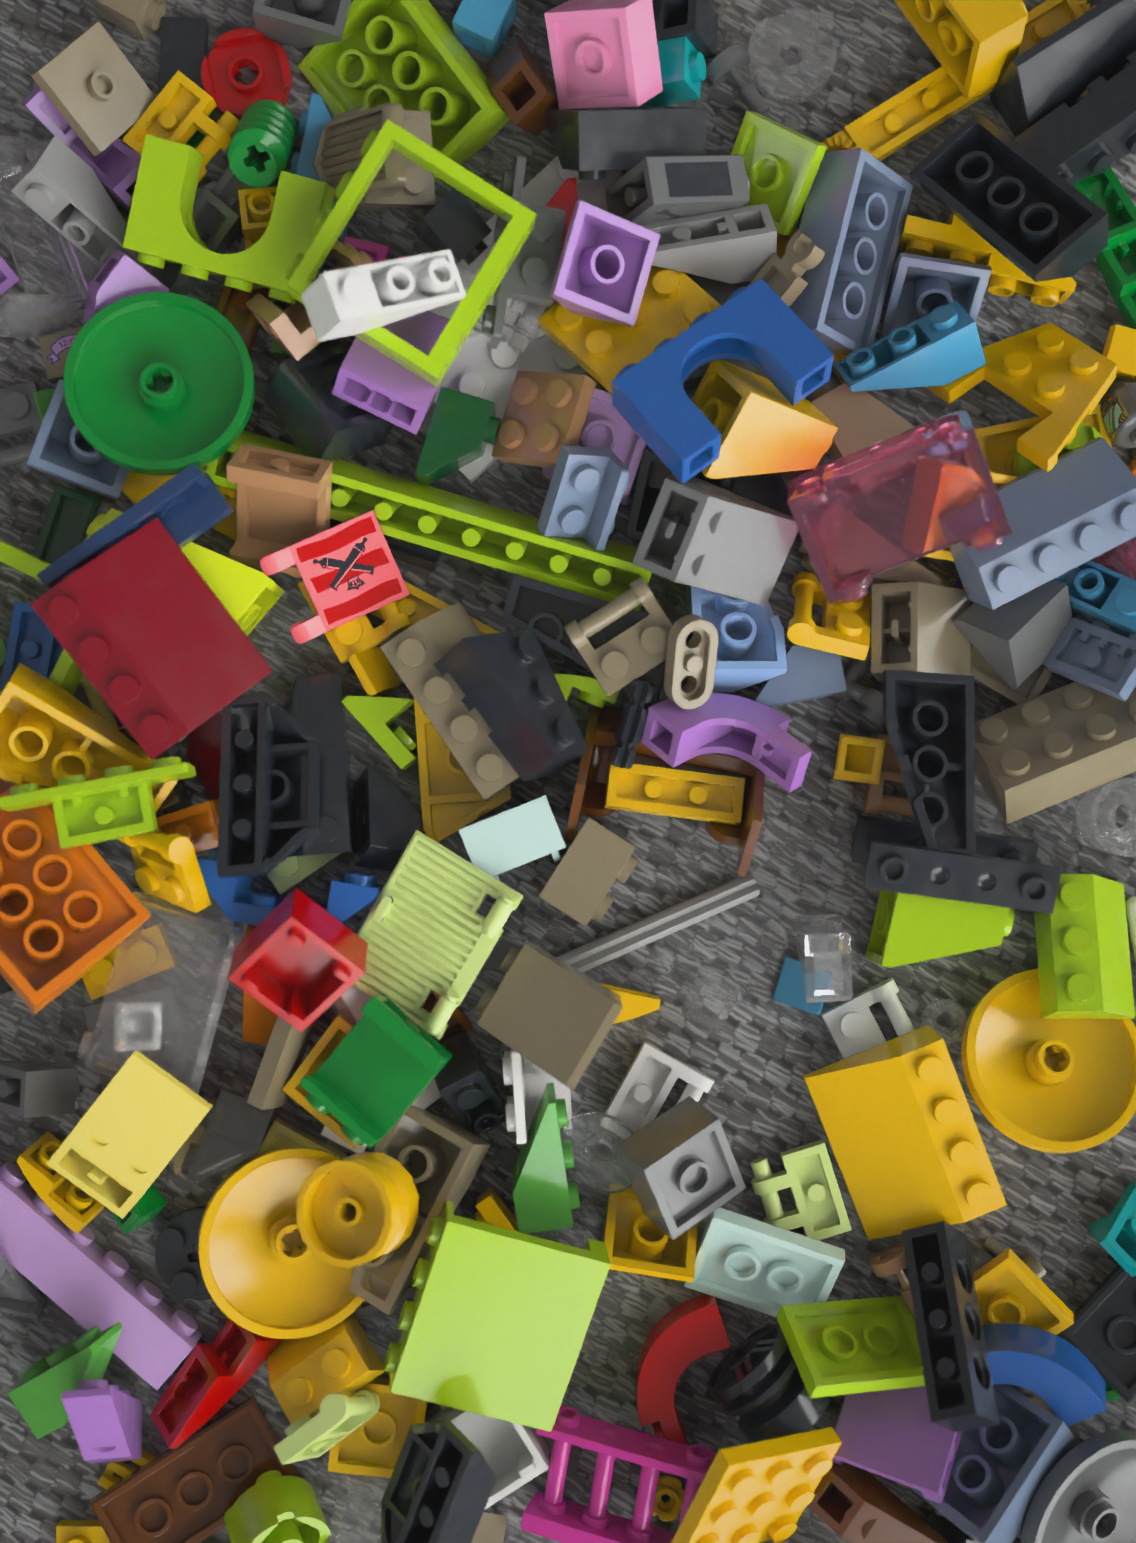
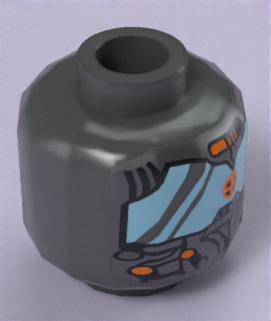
M1122 381L1111 386L1103 395L1099 403L1101 404L1100 411L1104 428L1111 443L1119 448H1136V382Z

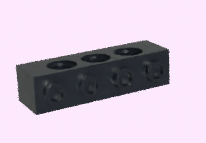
M945 1221L902 1231L931 1422L953 1432L1000 1424L966 1235Z

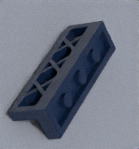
M192 463L38 573L37 576L45 587L52 589L69 575L155 518H159L182 549L230 515L234 510L209 474Z

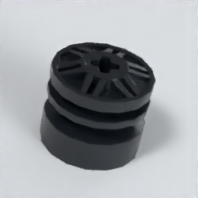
M771 1324L758 1329L737 1345L720 1361L707 1384L708 1392L715 1401L722 1402L723 1410L727 1415L733 1417L740 1416L738 1420L739 1430L750 1443L807 1432L821 1417L831 1396L810 1398L781 1327L777 1324Z

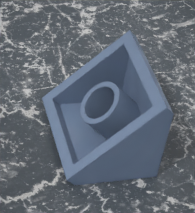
M900 253L893 265L885 296L879 339L888 336L897 328L905 327L930 314L935 308L947 305L955 300L976 322L991 275V266Z

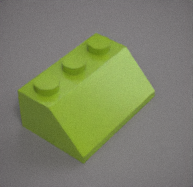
M1061 874L1053 914L1034 911L1042 1018L1134 1019L1135 1009L1124 884L1094 874Z

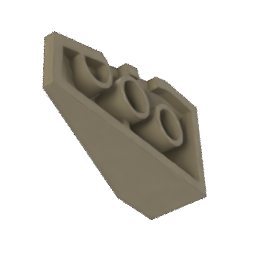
M414 1105L408 1108L382 1141L375 1145L374 1152H381L396 1159L412 1176L419 1196L418 1219L411 1235L398 1249L354 1267L350 1286L352 1293L387 1315L392 1314L413 1279L418 1259H425L428 1255L431 1245L426 1244V1238L432 1217L434 1215L441 1217L446 1200L453 1202V1210L455 1211L471 1185L491 1143L448 1119Z

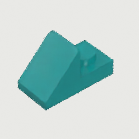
M1135 1181L1125 1188L1110 1215L1090 1223L1087 1227L1098 1243L1131 1277L1136 1276Z

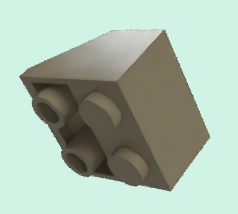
M918 581L872 584L871 674L880 684H883V671L885 670L972 676V643L953 623L971 605L965 590Z
M588 818L539 897L584 926H587L591 919L600 923L614 901V898L607 893L616 879L625 883L639 861L632 856L636 847L591 818Z

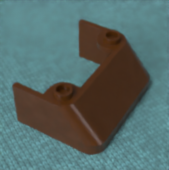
M614 706L597 707L590 713L585 742L589 751L581 756L565 835L566 841H574L579 814L597 818L610 815L616 810L604 808L609 768L608 758L612 745L617 743L615 734L623 708ZM643 729L640 743L634 747V751L637 753L633 764L745 778L741 823L731 825L705 821V829L716 841L722 844L739 846L737 875L746 877L763 821L765 774L741 758L720 753L698 755L673 768L641 743L644 733Z

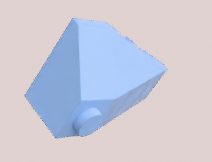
M686 585V615H698L712 623L718 632V649L712 692H736L786 673L784 628L779 616L774 615L769 602L764 606ZM693 631L688 634L687 642L691 640Z

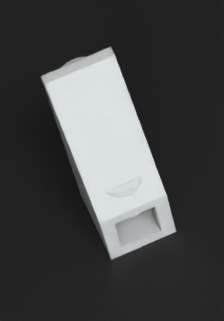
M450 249L324 272L301 294L317 342L359 334L463 299L466 296Z

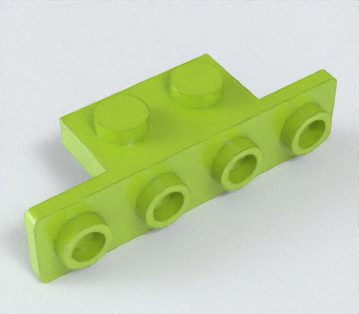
M168 757L152 761V769L134 772L133 766L110 768L104 771L105 778L87 781L86 775L62 777L57 779V787L40 790L39 784L19 785L9 788L10 796L0 797V809L17 811L53 804L59 845L63 849L159 831L151 785L196 777V770L193 765L187 762L181 763L180 757Z

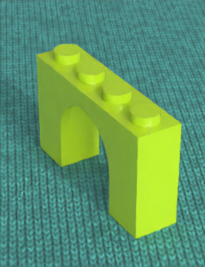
M146 134L123 248L137 253L136 262L164 269L165 261L182 265L180 274L208 281L209 273L226 277L224 286L248 293L252 292L253 285L270 289L269 298L295 305L296 299L291 297L287 286L289 279L286 278L287 270L294 257L299 252L305 255L314 241L310 235L318 217L324 211L329 214L331 213L335 190L326 182L281 170L271 218L263 236L253 246L244 251L234 254L215 253L200 238L193 218V205L204 155L189 145Z

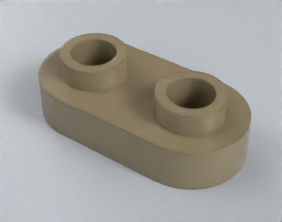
M698 615L681 617L673 624L668 635L664 691L671 701L684 709H695L702 706L711 696L714 687L718 632L712 623ZM693 631L691 640L685 643L686 637ZM689 676L686 685L681 687V681L683 680V678Z

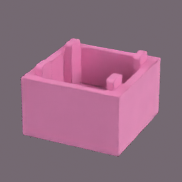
M569 0L544 13L559 109L638 107L663 91L652 0Z

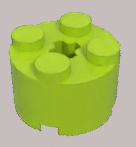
M277 1470L268 1471L259 1476L256 1485L245 1491L224 1515L231 1543H329V1527L311 1484L297 1476H282L281 1472Z

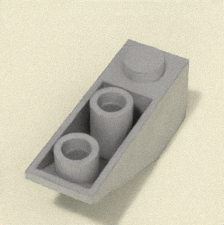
M54 136L31 159L11 192L100 268L115 249L125 253L136 262L138 254L123 248L127 224L94 170L60 139ZM136 262L142 268L145 266V264Z

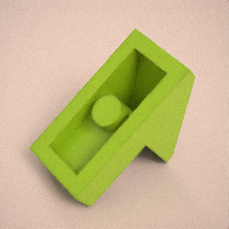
M347 696L341 701L401 770H407L418 760L412 752L417 747L415 741L401 726L397 727L394 731L390 727L397 718L414 704L413 699Z

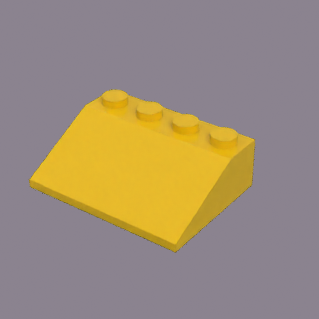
M929 1025L803 1076L868 1240L899 1235L904 1230L945 1221L950 1225L965 1223L1007 1205L945 1042Z

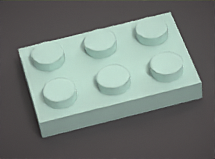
M719 1207L711 1213L696 1248L694 1281H685L684 1287L776 1317L782 1305L826 1302L845 1263V1249Z

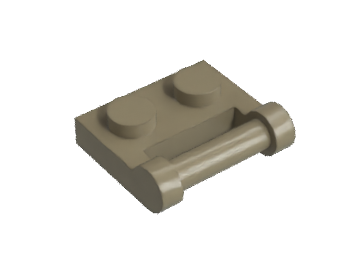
M642 577L630 583L631 589L577 623L574 619L563 627L608 697L666 660L668 635L673 625ZM640 604L643 605L649 614L647 617L596 650L593 648L588 640L589 637Z

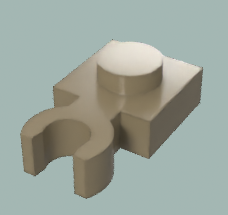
M797 231L788 241L786 254L781 258L773 253L748 287L762 278L790 307L808 285L801 276L806 270L816 267L823 259L825 252L811 243L812 240L801 231Z

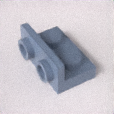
M562 445L537 528L544 537L584 538L595 551H603L608 537L614 529L615 516L622 495L628 487L629 469L610 448Z
M1071 617L1043 664L1051 672L1126 702L1136 686V634L1131 633L1126 638L1116 634L1113 628L1099 620L1092 619L1090 623H1086Z

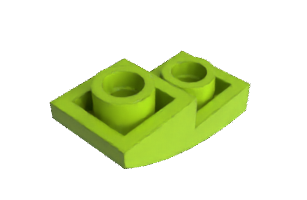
M554 674L566 702L570 697L573 687L581 690L579 699L600 708L604 707L606 701L615 704L620 690L608 697L597 679L576 674Z

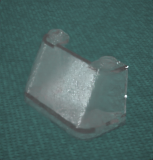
M133 888V895L150 913L151 917L118 945L97 1023L93 1032L84 1030L77 1057L86 1059L84 1063L85 1069L114 1078L133 1052L138 1050L198 1094L230 981L228 974L234 948L240 943L244 923L230 921L222 909L208 906L200 912L194 913L178 905H173L162 898L147 894L143 890Z

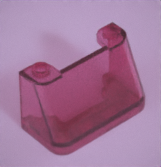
M966 410L941 416L816 467L794 478L788 486L787 503L829 604L840 599L842 603L858 600L868 593L867 587L873 582V575L963 541L966 547H976L977 551H986L1003 543L1005 536L1013 534L969 413Z

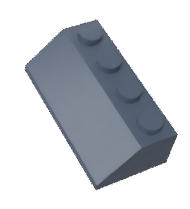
M862 148L824 153L806 200L799 231L812 240L811 243L822 249L825 254L816 267L806 270L801 276L808 285L789 307L831 352L845 356L874 343L913 188L911 183Z
M1097 437L1058 457V462L1048 473L1038 467L939 517L968 600L994 610L1136 537V477L1103 437Z

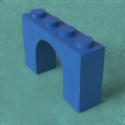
M762 278L748 288L741 287L730 295L726 303L711 313L705 312L699 315L687 330L675 338L663 340L655 347L652 354L637 364L631 363L619 371L615 379L612 380L614 408L681 484L688 481L720 457L721 433L689 399L683 388L686 379L698 367L719 359H735L746 362L760 370L792 406L830 380L834 354Z

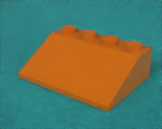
M22 781L21 784H16V785H14L13 787L19 786V785H25V784H34V783ZM10 790L4 792L0 797L10 796ZM53 804L17 811L0 809V974L35 1015L75 984L151 917L150 913L91 844L67 849L60 848Z

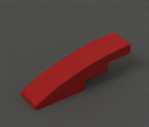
M228 1318L212 1344L197 1343L150 1414L169 1449L178 1448L206 1423L250 1379L283 1339L255 1334Z

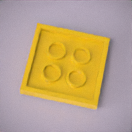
M652 265L634 326H625L570 313L559 302H556L539 317L538 323L544 333L612 394V380L615 379L621 369L631 363H639L652 354L660 342L667 338H675L687 330L699 315L705 312L711 313L721 305L684 272Z
M828 1427L720 1449L671 1543H761L769 1540L774 1542L784 1541L795 1532L798 1519L805 1507L812 1502L814 1491L823 1475L832 1467V1459L842 1441L834 1429Z

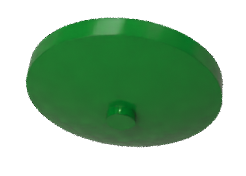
M147 292L122 298L106 306L96 313L77 334L68 352L64 368L63 383L66 403L71 417L82 436L96 452L108 461L126 470L140 474L155 476L177 475L192 463L199 468L211 463L236 442L245 429L253 409L255 398L254 371L250 355L240 334L217 310L204 302L182 294Z

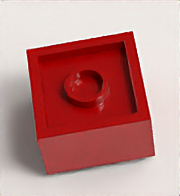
M295 888L234 948L228 979L302 1033L365 973L368 943L303 892Z

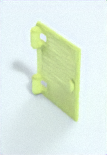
M416 830L357 933L358 936L368 943L365 973L353 985L371 997L384 994L421 1028L439 1040L448 1027L446 1023L455 1008L461 1005L504 931L503 925L510 913L516 910L523 895ZM488 894L495 898L496 901L485 918L477 913ZM431 990L440 995V998L432 1012L429 1013L421 1007Z

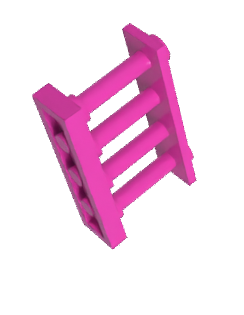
M560 1406L551 1432L536 1429V1434L553 1439L545 1493L536 1491L523 1512L521 1530L562 1543H671L676 1533L654 1527L651 1523L659 1472L663 1471L687 1478L679 1521L680 1526L717 1454L704 1445L693 1444L688 1446L581 1415L578 1410L572 1407ZM571 1444L597 1452L589 1506L566 1500L563 1496ZM615 1457L642 1465L633 1519L612 1514L607 1510Z

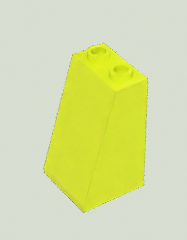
M111 508L107 514L102 513L97 516L87 529V538L123 512ZM190 542L182 548L183 552L247 636L285 592L264 573Z

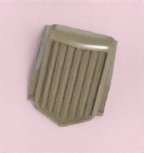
M385 103L373 108H357L338 115L334 114L333 120L322 129L312 165L319 180L330 185L336 193L337 187L346 172L350 170L355 173L364 157L360 155V152L370 132L374 129L380 132L387 119L432 147L430 111L403 110L402 104ZM392 148L355 211H384L386 208L431 209L436 205L434 175ZM334 195L333 200L338 201L339 198Z

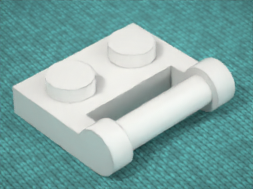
M888 978L820 1014L843 1059L886 1042L869 1009V1006L877 1002H881L898 1037L915 1030L896 994L899 992V988L893 978Z
M644 1041L603 1114L601 1123L628 1138L656 1118L677 1078L688 1083L677 1104L688 1096L698 1102L703 1092L709 1093L715 1081L711 1077Z

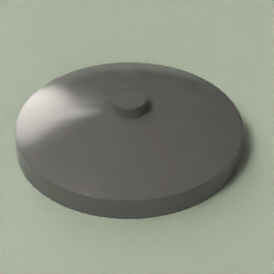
M1129 1430L1106 1431L1088 1438L1070 1450L1052 1468L1033 1497L1024 1521L1021 1543H1136V1432Z

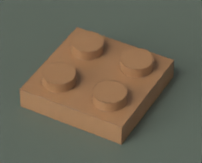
M517 371L491 456L503 463L555 468L561 446H577L597 382L587 375Z

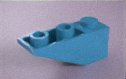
M955 300L947 305L935 308L930 314L905 327L895 329L888 336L869 346L853 351L848 357L834 363L833 366L852 392L943 386L986 365L975 320Z
M1090 560L1054 578V580L1068 585L1072 613L1088 623L1092 619L1099 620L1113 628L1116 634L1126 638L1131 633L1136 634L1135 580Z

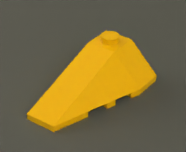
M22 663L18 665L1 691L0 778L4 781L17 784L26 781L52 788L58 786L57 779L72 775H86L87 781L105 778L104 771L114 767L133 766L134 772L152 769V761L141 747L64 688ZM178 780L151 785L155 812L160 808Z

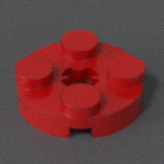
M239 28L222 34L213 42L215 48L209 53L208 58L205 55L201 64V79L205 92L213 97L217 104L216 108L222 115L229 111L240 122L246 108L256 101L268 99L277 101L284 106L287 105L288 96L292 88V70L285 51L276 41L273 42L271 39L264 37L261 31L251 28ZM245 67H250L252 73L258 74L257 79H254L253 83L244 85L243 82H236V75L242 76L241 69Z

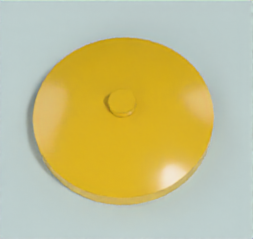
M1038 969L1017 973L998 983L977 1002L966 1022L961 1044V1059L965 1081L974 1102L983 1115L1008 1138L1023 1146L1042 1152H1079L1106 1142L1120 1132L1131 1120L1136 1112V1027L1132 1019L1042 1018Z
M287 1146L263 1152L234 1169L221 1182L209 1200L202 1217L198 1236V1257L201 1273L214 1302L225 1315L244 1329L261 1336L276 1339L308 1337L336 1326L350 1316L364 1302L362 1298L350 1291L354 1267H333L315 1257L303 1242L296 1222L297 1198L304 1181L317 1167L341 1159L339 1156L322 1149L305 1146Z

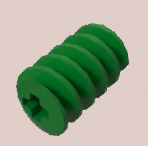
M260 100L248 106L241 116L238 127L229 144L227 158L234 175L246 185L256 188L269 187L280 176L281 170H285L298 130L295 117L287 107L277 101Z

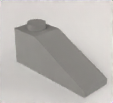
M767 203L639 225L660 234L652 265L730 284L751 282L773 253L777 255V230Z

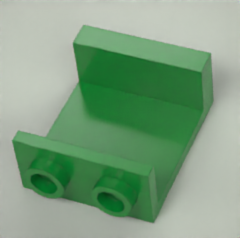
M384 994L374 995L361 1009L364 1015L320 1068L314 1074L305 1076L299 1083L308 1092L305 1097L315 1109L323 1114L328 1112L333 1114L343 1123L340 1129L348 1139L359 1146L365 1143L369 1148L382 1141L453 1056Z

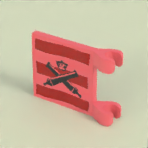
M373 510L263 556L259 560L261 569L267 576H271L296 564L318 613L290 627V632L298 644L307 642L333 628L410 595Z

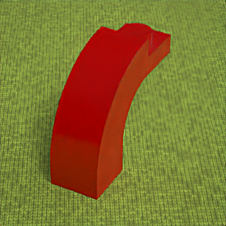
M703 1294L674 1307L654 1326L640 1351L635 1374L638 1415L641 1427L652 1424L654 1434L657 1437L688 1445L674 1403L677 1382L685 1369L694 1361L731 1347L714 1296Z

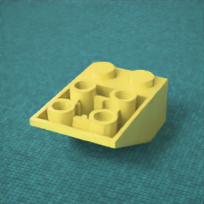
M135 1050L50 1158L47 1165L123 1219L144 1195L213 1105L138 1050Z

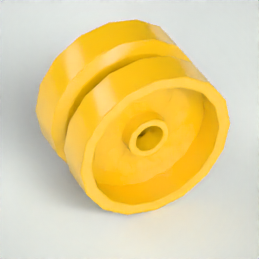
M361 1152L317 1167L304 1181L297 1198L296 1222L303 1242L315 1257L333 1267L353 1268L398 1249L407 1240L418 1219L419 1196L412 1176L399 1161L381 1152Z

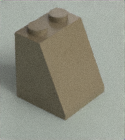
M525 940L521 949L514 945L511 946L498 968L506 973L497 989L488 985L477 1003L475 1009L482 1013L477 1025L559 1082L574 1090L623 1008L622 1001L618 994L528 940Z

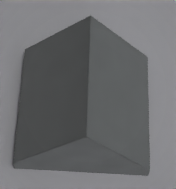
M1052 579L994 610L973 602L953 623L1011 689L1014 690L1044 662L1070 621L1072 613L1068 585Z

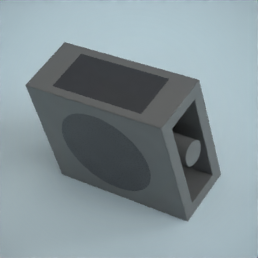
M743 155L645 157L605 190L609 213L634 224L641 225L740 208L750 201V181L745 172Z

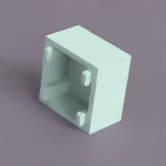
M546 795L459 829L471 863L499 881L501 880L498 874L548 854H552L554 862L561 859L558 850L566 848Z

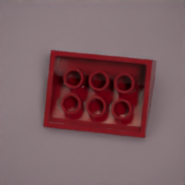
M155 518L96 557L30 604L151 761L273 672L272 668L159 518Z

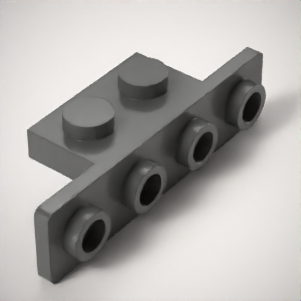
M518 155L512 170L504 169L500 191L537 215L534 229L494 293L493 305H487L484 310L481 332L488 333L487 348L496 349L502 339L507 298L545 306H551L554 302L550 292L560 259L566 210L521 201L527 157ZM497 216L494 231L495 243H497L508 225V222Z

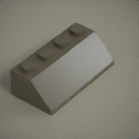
M457 602L419 620L380 648L485 801H488L519 780L520 776L488 736L493 730L476 708L469 711L463 704L461 699L466 695L450 674L447 673L442 676L434 666L439 659L463 638L482 635L461 603Z

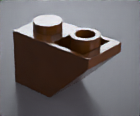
M515 34L484 65L490 91L514 125L538 136L547 127L545 109H559L556 86L522 38Z

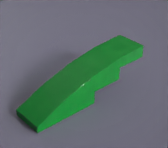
M1109 167L1102 174L1097 176L1092 174L1076 183L1074 187L1108 213V246L1095 259L1109 292L1129 328L1136 329V206L1111 167Z

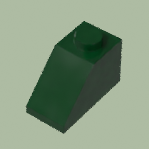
M441 386L415 472L419 484L428 486L482 457L487 443L495 444L501 425V418L495 417L494 402Z

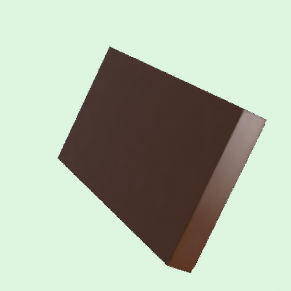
M252 1396L193 1433L178 1448L166 1450L90 1500L89 1504L111 1543H200L226 1526L224 1520L226 1511L233 1506L245 1491L256 1485L258 1477L263 1473L277 1470L281 1472L282 1476L291 1475L298 1477V1472L292 1463L282 1465L273 1448L280 1441L256 1399Z

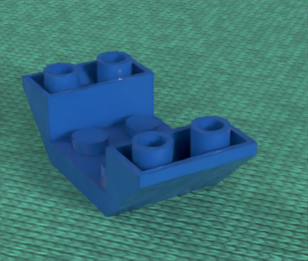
M209 849L208 856L197 857L206 888L230 921L258 925L283 901V895L261 891H257L256 894L251 893L254 876L219 878L217 876L218 850ZM358 871L346 872L345 878L332 880L328 903L313 901L344 924L373 904L385 885L377 883L378 875Z

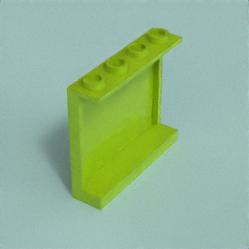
M446 1200L441 1217L434 1215L429 1225L426 1244L431 1246L427 1258H419L414 1270L412 1287H416L413 1300H405L402 1305L398 1320V1329L402 1330L398 1343L391 1342L386 1353L384 1371L390 1372V1392L551 1432L611 1265L606 1244L602 1241L587 1238L584 1249L456 1216L454 1215L453 1202Z

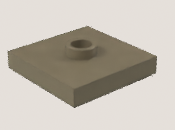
M99 21L89 27L31 76L93 156L102 153L137 122L156 98Z

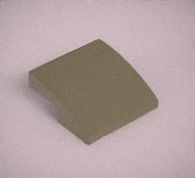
M277 1016L247 1100L248 1104L261 1110L277 1108L286 1104L289 1096L282 1089L301 1065L316 1020L301 1033L280 1016Z

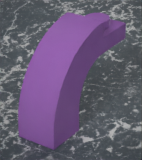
M37 85L21 103L50 133L49 135L52 138L56 136L94 170L106 192L130 213L142 155L117 138L102 153L93 156Z
M712 692L709 699L702 706L695 709L681 708L669 698L649 707L641 742L673 768L702 754L720 753L741 758L757 767L788 792L802 785L812 754L811 749L787 732L790 719L762 703L744 697Z

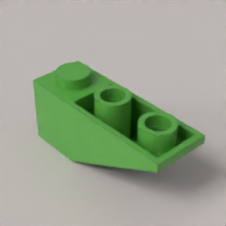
M554 1082L546 1084L527 1133V1143L522 1145L512 1171L513 1199L518 1231L524 1234L574 1227L572 1209L580 1208L577 1180L568 1181L566 1169L575 1167L571 1139L562 1141L560 1127L569 1126L565 1098L556 1099Z
M120 1322L103 1331L97 1325L78 1337L73 1342V1345L68 1341L46 1358H39L19 1373L23 1381L7 1394L37 1440L69 1422L61 1399L62 1391L77 1390L79 1381L103 1379L123 1328Z

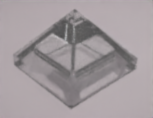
M162 1002L114 1003V1052L161 1049Z

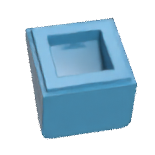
M785 957L772 1000L819 1016L832 972Z

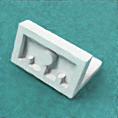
M512 1048L511 1050L504 1051V1085H513L514 1096H507V1132L516 1131L517 1144L527 1143V1133L547 1083L554 1082L556 1099L565 1098L569 1126L560 1128L573 1127L570 1088Z

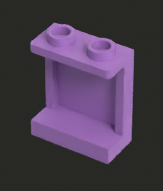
M926 1386L839 1395V1401L843 1402L839 1419L832 1418L828 1426L834 1429L842 1441L832 1459L833 1463L843 1466L845 1462L915 1488L922 1492L924 1498L942 1504L963 1431L953 1432L931 1422Z

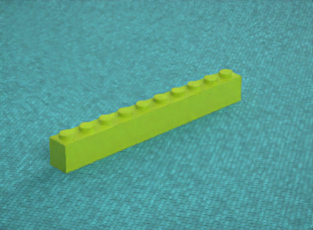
M243 430L236 442L224 454L207 464L206 472L215 484L237 490V483L227 481V464L242 443L307 456V454L301 447ZM338 459L332 461L330 519L345 522L373 510L384 535L607 602H611L631 589L630 583L639 577H642L648 586L652 572L632 564L638 548L607 540L603 551H595L584 538L544 537L537 528L538 518L435 487L419 484L415 481ZM642 604L634 608V610L640 611Z

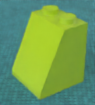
M880 890L865 958L881 966L892 968L1002 945L1003 937H1007L1012 930L1014 910L1006 907Z

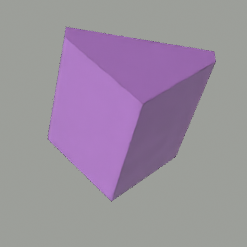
M581 200L576 201L550 296L570 313L625 326H634L660 234Z

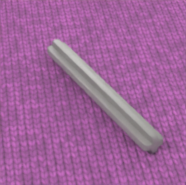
M747 874L746 877L740 876L559 955L556 958L583 973L755 898L760 894L759 886L752 874Z

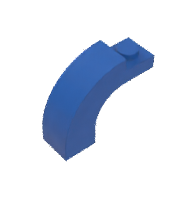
M995 1323L982 1325L993 1385L1011 1384L1031 1390L1046 1401L1056 1416L1067 1427L1107 1410L1105 1380L1089 1359L1068 1341L1046 1330L1023 1324Z

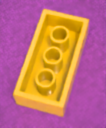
M893 0L967 100L1000 81L1011 60L1018 56L1028 18L1023 0Z

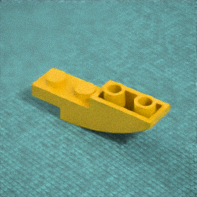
M953 213L946 224L907 215L904 220L898 247L906 249L905 253L927 257L933 255L953 261L991 266L992 271L987 284V290L991 294L1009 297L1017 293L1031 297V302L1038 306L1054 307L1058 303L1063 304L1075 291L1076 281L1072 277L1035 282Z

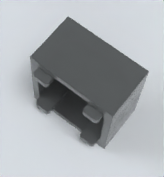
M690 1096L616 1145L644 1215L672 1240L746 1189L720 1119Z

